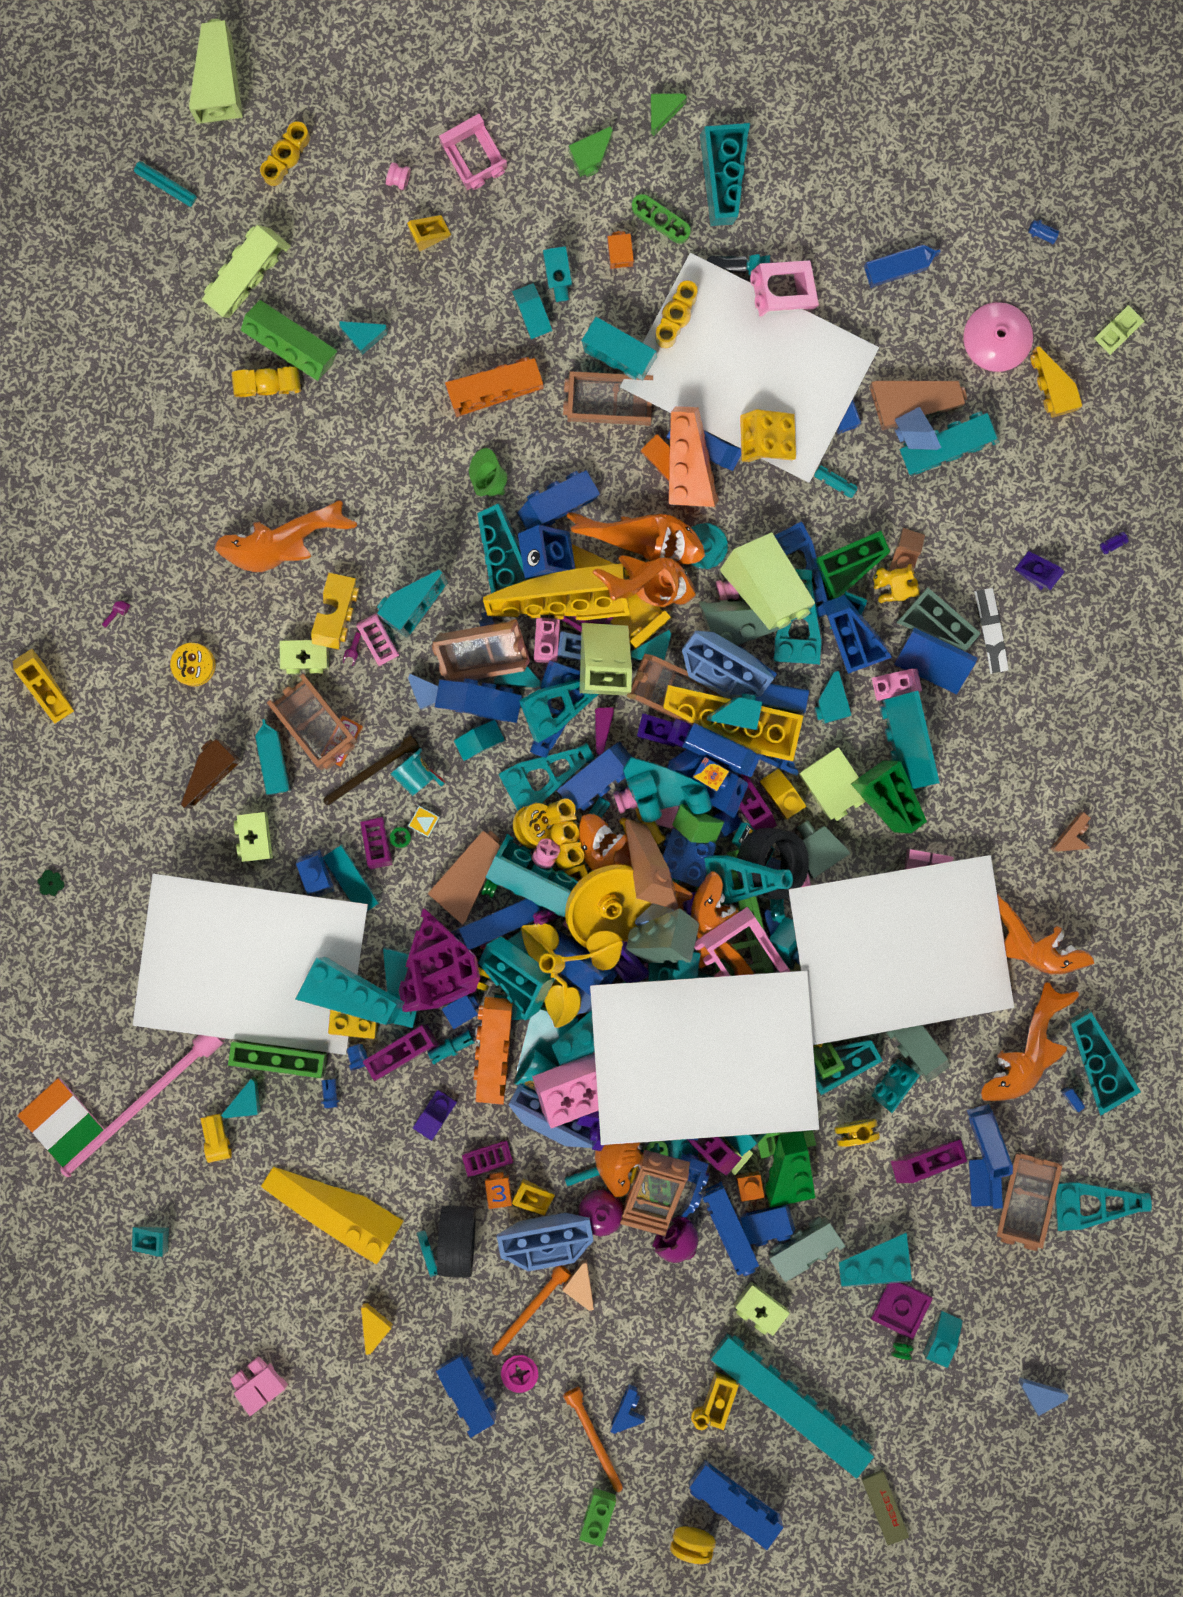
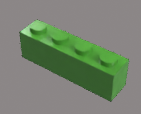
M259 300L245 314L241 327L242 332L315 380L319 381L333 365L337 354L336 349L263 301Z
M234 1040L231 1042L228 1066L322 1078L325 1073L327 1053Z

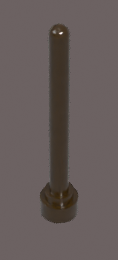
M409 733L400 742L401 745L328 794L324 797L323 803L325 805L332 804L403 754L418 751L421 748L414 736Z

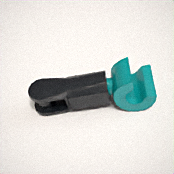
M760 254L751 255L749 260H747V257L710 256L706 261L730 273L746 274V270H748V274L751 276V271L759 264L770 263V255L761 257Z

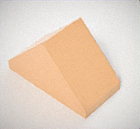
M582 1260L572 1273L571 1278L564 1284L562 1291L590 1311L594 1310L588 1264L587 1260Z

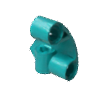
M630 757L623 768L629 790L637 803L642 821L644 822L656 821L662 816L661 810L680 806L681 804L687 805L694 814H702L712 808L706 786L697 780L660 765Z

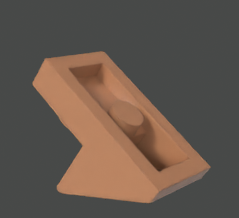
M906 528L902 529L889 571L906 568L909 564H912L913 569L915 568L918 556L922 552L924 534Z
M1084 812L1078 813L1050 849L1054 852L1090 849L1089 846L1076 836L1078 834L1081 836L1088 829L1089 824L1087 822L1091 818Z

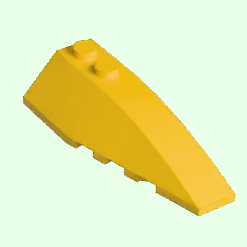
M621 563L577 568L536 577L483 597L484 606L488 616L519 617L520 614H527L531 618H540L541 615H554V619H563L564 616H576V620L630 615L629 598L613 601L610 598L607 586L592 573L595 569H601L620 579H626L624 566Z
M667 685L663 709L747 747L757 754L788 761L794 760L803 720L802 715L761 706L757 730L707 721L709 714L731 699Z
M274 1166L261 1185L263 1189L297 1214L376 1265L404 1222L363 1195L333 1187Z

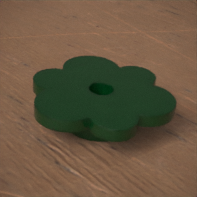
M45 870L42 877L37 881L40 885V893L42 895L50 894L51 896H56L58 891L63 890L65 883L60 880L61 874Z

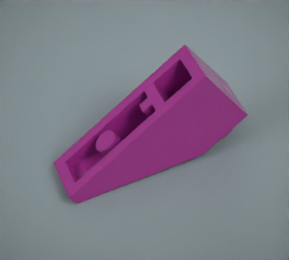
M739 774L738 777L748 783L739 806L748 824L754 830L776 827L777 824L773 814L748 776Z
M428 1024L421 1025L365 1059L363 1063L375 1082L439 1045Z
M721 1137L688 1140L718 1171L725 1175L742 1159Z
M959 1139L891 1160V1165L897 1183H915L967 1162L962 1141Z

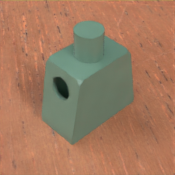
M806 820L796 827L803 836V842L808 851V872L811 878L817 877L850 854L849 850L825 826L815 831L809 820Z

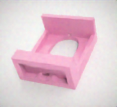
M480 114L473 116L439 136L442 147L467 190L470 188L476 190L485 184L486 179L490 177L498 178L505 173L504 169L507 168V161L502 158L486 130ZM473 134L478 138L491 162V167L476 175L469 171L455 144Z
M810 260L763 263L751 271L750 281L751 285L754 286L755 306L758 309L759 317L764 316L768 311L804 309L811 312L819 306ZM793 274L797 295L780 297L773 295L769 291V277Z

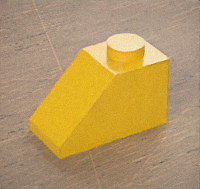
M779 768L759 781L785 820L806 807L795 788Z

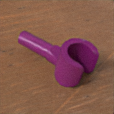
M124 601L115 602L111 614L105 619L102 626L106 628L118 613L125 616L130 608V604Z
M355 633L350 649L345 650L342 659L343 663L347 657L353 658L352 666L356 664L358 657L356 650L361 636L360 633Z

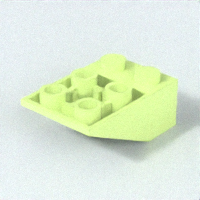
M582 623L580 693L625 696L631 693L632 663L628 626Z

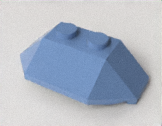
M694 631L682 648L688 676L725 698H742V693L761 697L774 679V676L752 654L714 632Z
M524 1084L518 1085L509 1106L525 1126L564 1146L592 1148V1141L589 1140L591 1127L577 1125L576 1123L579 1120L577 1118L550 1128L542 1112L536 1090Z
M560 1213L519 1221L497 1234V1241L501 1259L508 1260L526 1271H533L575 1263L587 1247L592 1244L593 1235L588 1217Z

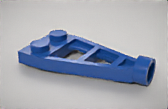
M802 521L774 535L786 556L798 550L804 553L807 563L805 569L812 570V576L816 584V589L814 590L816 603L827 602L821 573L815 561L817 557L813 541ZM823 604L817 607L818 618L826 615Z
M549 660L541 683V689L580 679V671ZM580 687L569 691L572 704H575L584 697V694L580 693ZM551 699L547 702L550 713L559 715L565 709V705L562 709H554L551 705ZM565 726L539 743L533 741L530 752L547 758L550 749L553 748Z

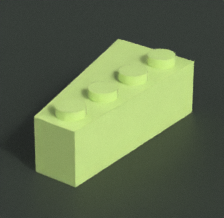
M260 225L252 227L245 236L247 239L242 246H237L233 251V258L230 262L220 268L218 271L219 277L214 283L211 282L204 290L205 295L202 300L222 317L230 318L250 295L247 290L255 288L263 280L264 275L262 272L275 266L279 261L277 255L282 249L287 252L291 247L271 228Z

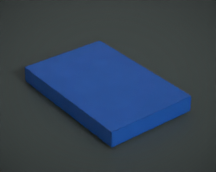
M914 628L894 665L904 670L918 669L919 677L957 694L976 664L977 657Z

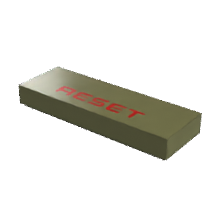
M883 1470L861 1478L887 1545L889 1546L909 1538Z

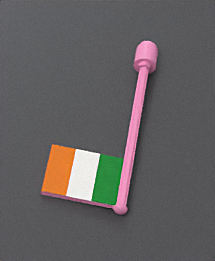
M198 1035L192 1040L194 1044L192 1050L106 1129L102 1127L60 1078L56 1079L17 1116L61 1165V1173L66 1177H71V1173L199 1056L208 1058L225 1043L224 1040L226 1038Z

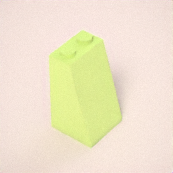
M211 19L207 23L201 24L189 109L197 124L243 118L232 36L225 20Z
M772 532L734 549L720 569L726 579L769 630L775 627L779 629L784 628L795 618L798 620L805 618L810 614L809 610L815 604Z

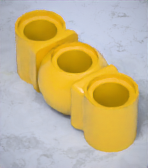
M295 121L288 126L287 132L282 135L283 139L278 140L273 145L271 156L268 155L267 160L262 163L260 172L268 185H279L284 176L288 174L287 169L294 167L298 163L300 153L309 144L310 135L302 122ZM296 132H304V136L301 139L293 138ZM284 150L291 151L290 156L287 158H281L280 154ZM270 169L278 170L274 177L267 176V172Z
M686 280L681 282L672 297V301L668 302L662 310L661 324L656 329V342L661 348L672 347L681 332V328L690 322L692 306L697 300L698 293L697 286L692 281ZM684 290H690L693 296L684 298L680 293ZM677 310L680 311L683 314V316L679 319H675L671 317L670 314L671 312ZM663 331H669L673 336L670 339H663L660 334Z
M297 367L277 368V371L265 368L259 369L255 373L254 370H237L231 373L234 397L256 396V393L264 396L273 395L277 392L278 394H289L290 391H295V393L301 392L300 375Z
M565 798L550 804L546 810V815L550 820L549 826L553 825L551 839L560 847V853L555 858V862L562 869L579 865L584 860L581 842L577 843L579 840V828L573 822L577 820L575 816L576 808L571 800ZM559 807L562 809L563 815L560 813Z

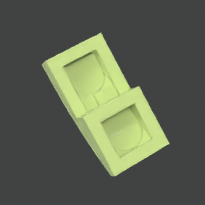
M1128 305L1094 339L1111 355L1145 321Z

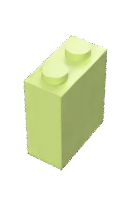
M839 747L798 773L829 820L835 818L838 821L848 814L846 809L852 805L857 808L866 802L851 785L859 777Z

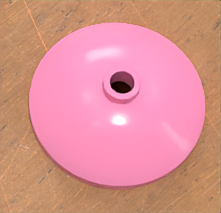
M996 302L980 307L970 316L965 325L963 341L968 356L975 364L988 371L1004 372L1017 367L1028 356L1033 343V331L1028 318L1021 310L1007 303ZM1002 330L1005 336L999 337L997 331Z

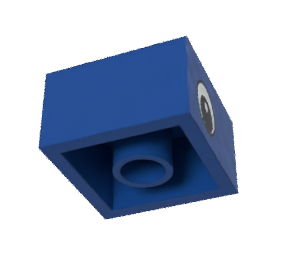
M537 525L518 534L523 572L526 579L575 569L570 532Z

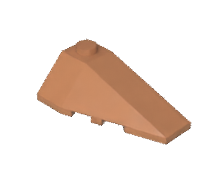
M627 819L625 824L636 898L676 910L678 904L671 873L648 826Z

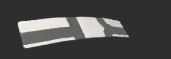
M993 588L974 591L984 634L990 674L1007 671L1006 651Z

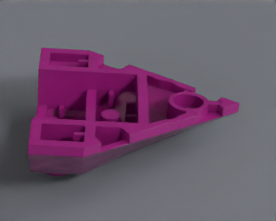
M423 908L420 916L423 918L420 930H416L405 966L408 967L404 982L401 981L399 987L400 1000L405 1002L402 1007L403 1012L442 1007L475 992L480 980L476 956L425 908Z

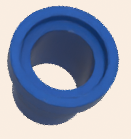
M363 1044L347 1048L350 1071L365 1067L363 1061L368 1056Z

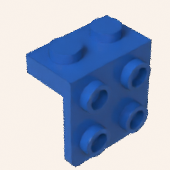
M672 829V832H668L664 842L666 849L664 855H662L670 870L671 877L699 887L707 875L704 858L714 855L716 845L713 842H690L678 830Z
M682 1154L679 1158L690 1162L687 1181L692 1182V1186L681 1215L685 1218L689 1213H694L695 1209L698 1208L702 1199V1194H699V1192L706 1185L710 1173L706 1172L709 1164L699 1161V1158L692 1154Z

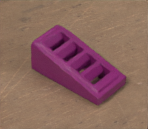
M614 707L595 709L597 755L604 753Z
M383 817L361 821L360 825L367 866L370 869L393 865ZM380 827L378 831L367 833V828ZM381 836L380 840L369 842V838ZM383 845V849L371 851V847ZM379 855H384V856H385L384 858H379V859H374V860H373V857H374V856H379Z
M507 1140L462 1153L468 1177L513 1163ZM498 1148H502L505 1158L503 1161L500 1160ZM491 1150L493 1151L494 1158L496 1161V1163L493 1164L491 1163V1159L488 1151ZM479 1154H484L486 1166H482ZM473 1156L475 1157V1161L477 1164V1168L473 1169L472 1162L470 1159V1157Z

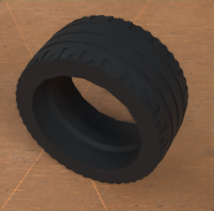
M762 828L746 836L738 850V859L764 866L769 848L776 843L781 856L780 870H789L793 876V883L789 889L802 887L808 874L809 855L805 843L797 834L784 829ZM737 871L739 881L744 888L742 873ZM752 873L754 887L763 886L761 874ZM777 889L757 895L758 897L768 899H786L790 897L788 889Z
M456 1205L442 1206L437 1247V1274L439 1276L456 1278L472 1276L476 1208Z

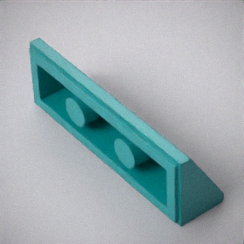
M343 845L338 846L323 857L351 902L368 904L367 911L380 904Z

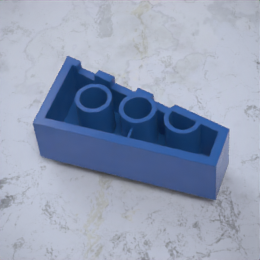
M706 1460L702 1462L688 1482L689 1489H691L690 1493L695 1498L706 1501L713 1511L718 1514L721 1513L732 1525L742 1530L765 1550L769 1549L784 1528L779 1513Z

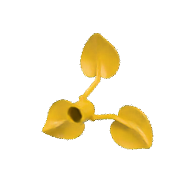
M549 924L522 926V937L529 956L539 963V967L543 972L551 973V978H555L562 984V986H553L545 998L546 1009L553 1021L554 1027L559 1028L571 1022L581 1007V995L578 989L573 987L567 988V983L558 976V973L562 972L565 968V962L591 958L594 967L599 970H609L617 964L621 955L623 942L619 935L609 931L596 932L589 937L586 943L589 954L562 957L553 952L559 944L558 933L553 926Z

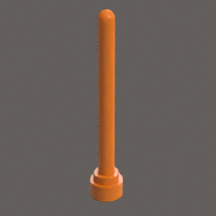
M563 1265L554 1267L550 1281L491 1350L493 1355H499L558 1284L562 1285L563 1282L566 1283L571 1278L572 1274Z
M575 1387L565 1392L563 1397L567 1405H570L571 1408L574 1407L613 1489L616 1492H621L623 1486L582 1404L584 1402V1395L580 1387Z

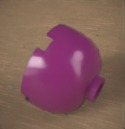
M597 1189L584 1196L579 1205L578 1215L590 1219L592 1235L599 1237L609 1236L621 1226L620 1222L624 1207L620 1198L614 1197L611 1191Z
M680 1215L671 1219L674 1224L667 1230L665 1236L656 1234L652 1244L655 1248L653 1250L662 1259L671 1263H680L693 1258L699 1243V1234L695 1226L687 1217L685 1218Z

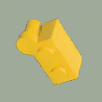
M718 1372L714 1373L703 1407H696L691 1412V1420L696 1429L705 1430L710 1422V1426L724 1430L739 1386L734 1378Z

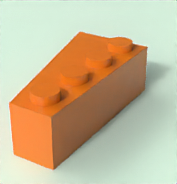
M529 357L521 358L511 365H500L489 371L445 382L456 417L544 389L536 360Z
M675 406L671 411L669 504L715 507L719 501L715 490L713 472L710 467L709 453L704 439L705 435L699 407Z
M485 997L484 1005H479L478 1019L482 1020V1026L477 1027L476 1040H480V1046H476L475 1060H479L478 1066L474 1068V1080H477L475 1102L504 1105L513 1003H510L506 998Z

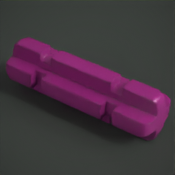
M547 908L533 915L536 925H543L561 917Z

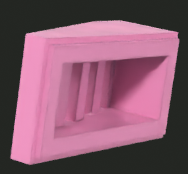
M376 613L356 623L378 666L399 656ZM376 622V627L367 632L364 631V628ZM381 631L382 635L369 640V636ZM383 639L386 640L387 643L374 649V644L382 641ZM390 647V652L381 657L378 656L377 653Z

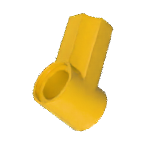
M221 1114L200 1118L205 1138L204 1153L207 1162L211 1163L232 1158V1151L228 1148L230 1141L226 1138Z

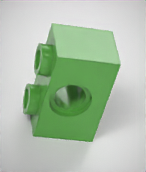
M593 1488L580 1528L579 1540L602 1547L616 1504L615 1494Z

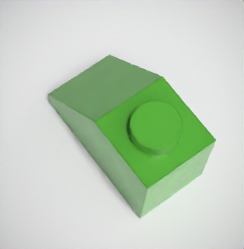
M611 126L568 146L569 154L580 177L586 175V177L593 176L601 168L612 139L613 130Z

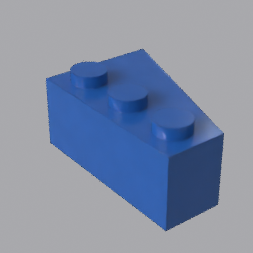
M587 470L581 473L575 471L565 477L566 481L562 483L555 481L546 487V491L540 493L538 490L527 496V502L517 512L525 528L528 530L537 525L551 526L556 523V520L567 515L568 512H575L593 502L600 493Z
M845 595L822 603L848 674L892 658L885 642Z
M464 678V682L439 680L435 708L455 710V712H464L479 717L517 723L520 709L519 700L522 699V695L513 694L514 689L500 687L499 690H496V685L482 683V686L477 685V680Z
M619 741L557 791L563 799H569L574 803L576 811L579 808L584 811L594 803L593 797L597 794L602 797L611 790L609 785L616 780L619 783L625 778L623 768L632 756Z
M459 1353L437 1366L436 1373L449 1398H452L457 1406L458 1411L456 1412L459 1417H463L470 1429L467 1433L472 1438L495 1424L497 1414L495 1410L498 1407L492 1397L488 1398L485 1394L484 1389H486V1386L481 1377L478 1376L476 1378L472 1372L474 1366L468 1356L464 1357L462 1353Z

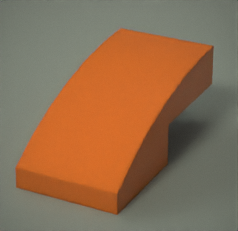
M656 434L640 452L669 481L670 447Z

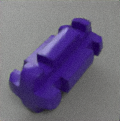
M1121 532L1119 535L1117 534L1106 540L1105 543L1102 542L1099 546L1103 554L1106 555L1109 551L1112 552L1123 546V543H1128L1129 539L1125 532Z

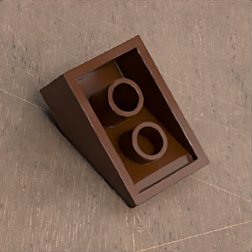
M210 739L201 747L203 752L198 756L181 802L183 808L192 809L242 762L224 741L218 739L212 741Z

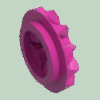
M513 1355L505 1361L501 1369L502 1382L513 1392L523 1393L529 1391L537 1382L538 1367L533 1359L525 1355ZM516 1365L521 1370L527 1371L523 1374V1383L518 1376H511L516 1372Z

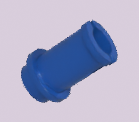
M1040 219L1038 221L1033 220L1028 229L1031 237L1036 236L1053 245L1060 231L1042 224Z
M336 1079L321 1080L323 1101H321V1104H324V1108L338 1107L340 1100H337Z

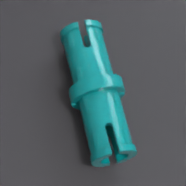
M467 1030L453 1039H446L444 1044L427 1051L429 1058L433 1059L431 1061L435 1065L451 1055L453 1057L456 1056L458 1051L475 1044L473 1035L471 1036V1032Z

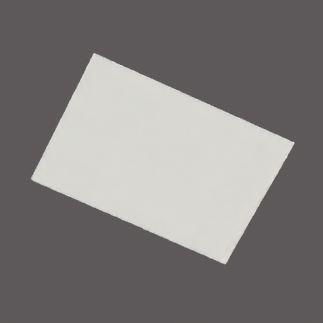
M690 253L643 342L657 352V358L647 375L653 376V380L624 379L620 388L670 413L675 406L699 407L703 430L741 448L740 415L756 409L794 414L796 459L793 461L771 458L761 459L809 483L879 347L804 309L768 311L764 316L759 317L758 309L755 306L754 286L750 282ZM686 280L692 281L696 284L698 293L697 300L692 306L690 322L681 328V332L672 347L661 348L656 342V329L661 324L662 310L668 302L672 301V297L681 282ZM684 290L680 293L684 298L693 296L690 290ZM677 310L671 312L670 314L671 317L675 319H679L683 316V314ZM663 331L660 334L663 339H670L673 336L669 331Z
M991 855L788 889L801 971L808 972L813 1045L1014 1008Z
M153 874L133 1026L346 1055L348 1036L328 1034L330 1009L298 1001L295 998L316 958L327 957L356 975L358 974L368 904Z
M807 971L590 986L601 1145L819 1130Z

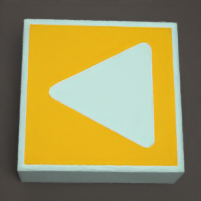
M419 806L408 827L429 837L440 817Z

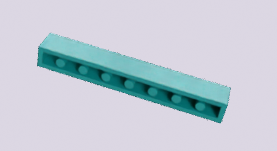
M726 1334L710 1354L711 1361L857 1479L874 1458L871 1451L872 1446L862 1438L858 1441L852 1436L854 1432L844 1423L842 1426L834 1421L836 1417L827 1409H824V1411L820 1410L816 1406L818 1402L809 1394L803 1396L798 1392L800 1388L792 1380L788 1379L786 1382L780 1377L782 1373L772 1364L769 1367L762 1362L763 1357L753 1349L749 1352L744 1348L745 1343L738 1336L734 1335L731 1337L729 1334Z

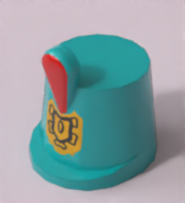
M421 748L390 773L412 796L433 779L441 787L445 784V780L433 772L420 756L423 751Z
M534 1049L521 1064L513 1083L515 1085L522 1083L536 1090L532 1076L557 1066Z

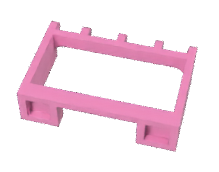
M748 907L695 942L694 948L696 950H700L705 946L710 953L703 959L704 963L710 965L716 962L721 969L714 977L730 976L714 952V949L749 926L779 973L791 972Z

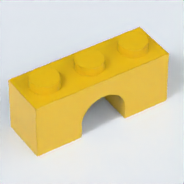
M328 573L323 590V603L332 605L337 610L328 615L317 613L311 632L312 644L339 650L341 642H346L348 628L345 627L347 621L351 622L354 612V608H351L352 602H357L359 588H356V578Z

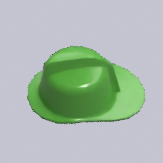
M488 448L479 450L472 457L469 467V476L476 495H504V487L507 482L506 471L499 465L493 450Z

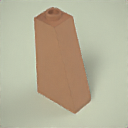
M874 381L869 386L882 430L896 427V418L918 407L921 408L927 418L962 408L965 404L964 400H967L966 391L963 386L960 387L959 381Z
M491 830L488 833L482 831L428 893L462 925L467 921L484 885L489 868L501 847L498 843L501 839Z

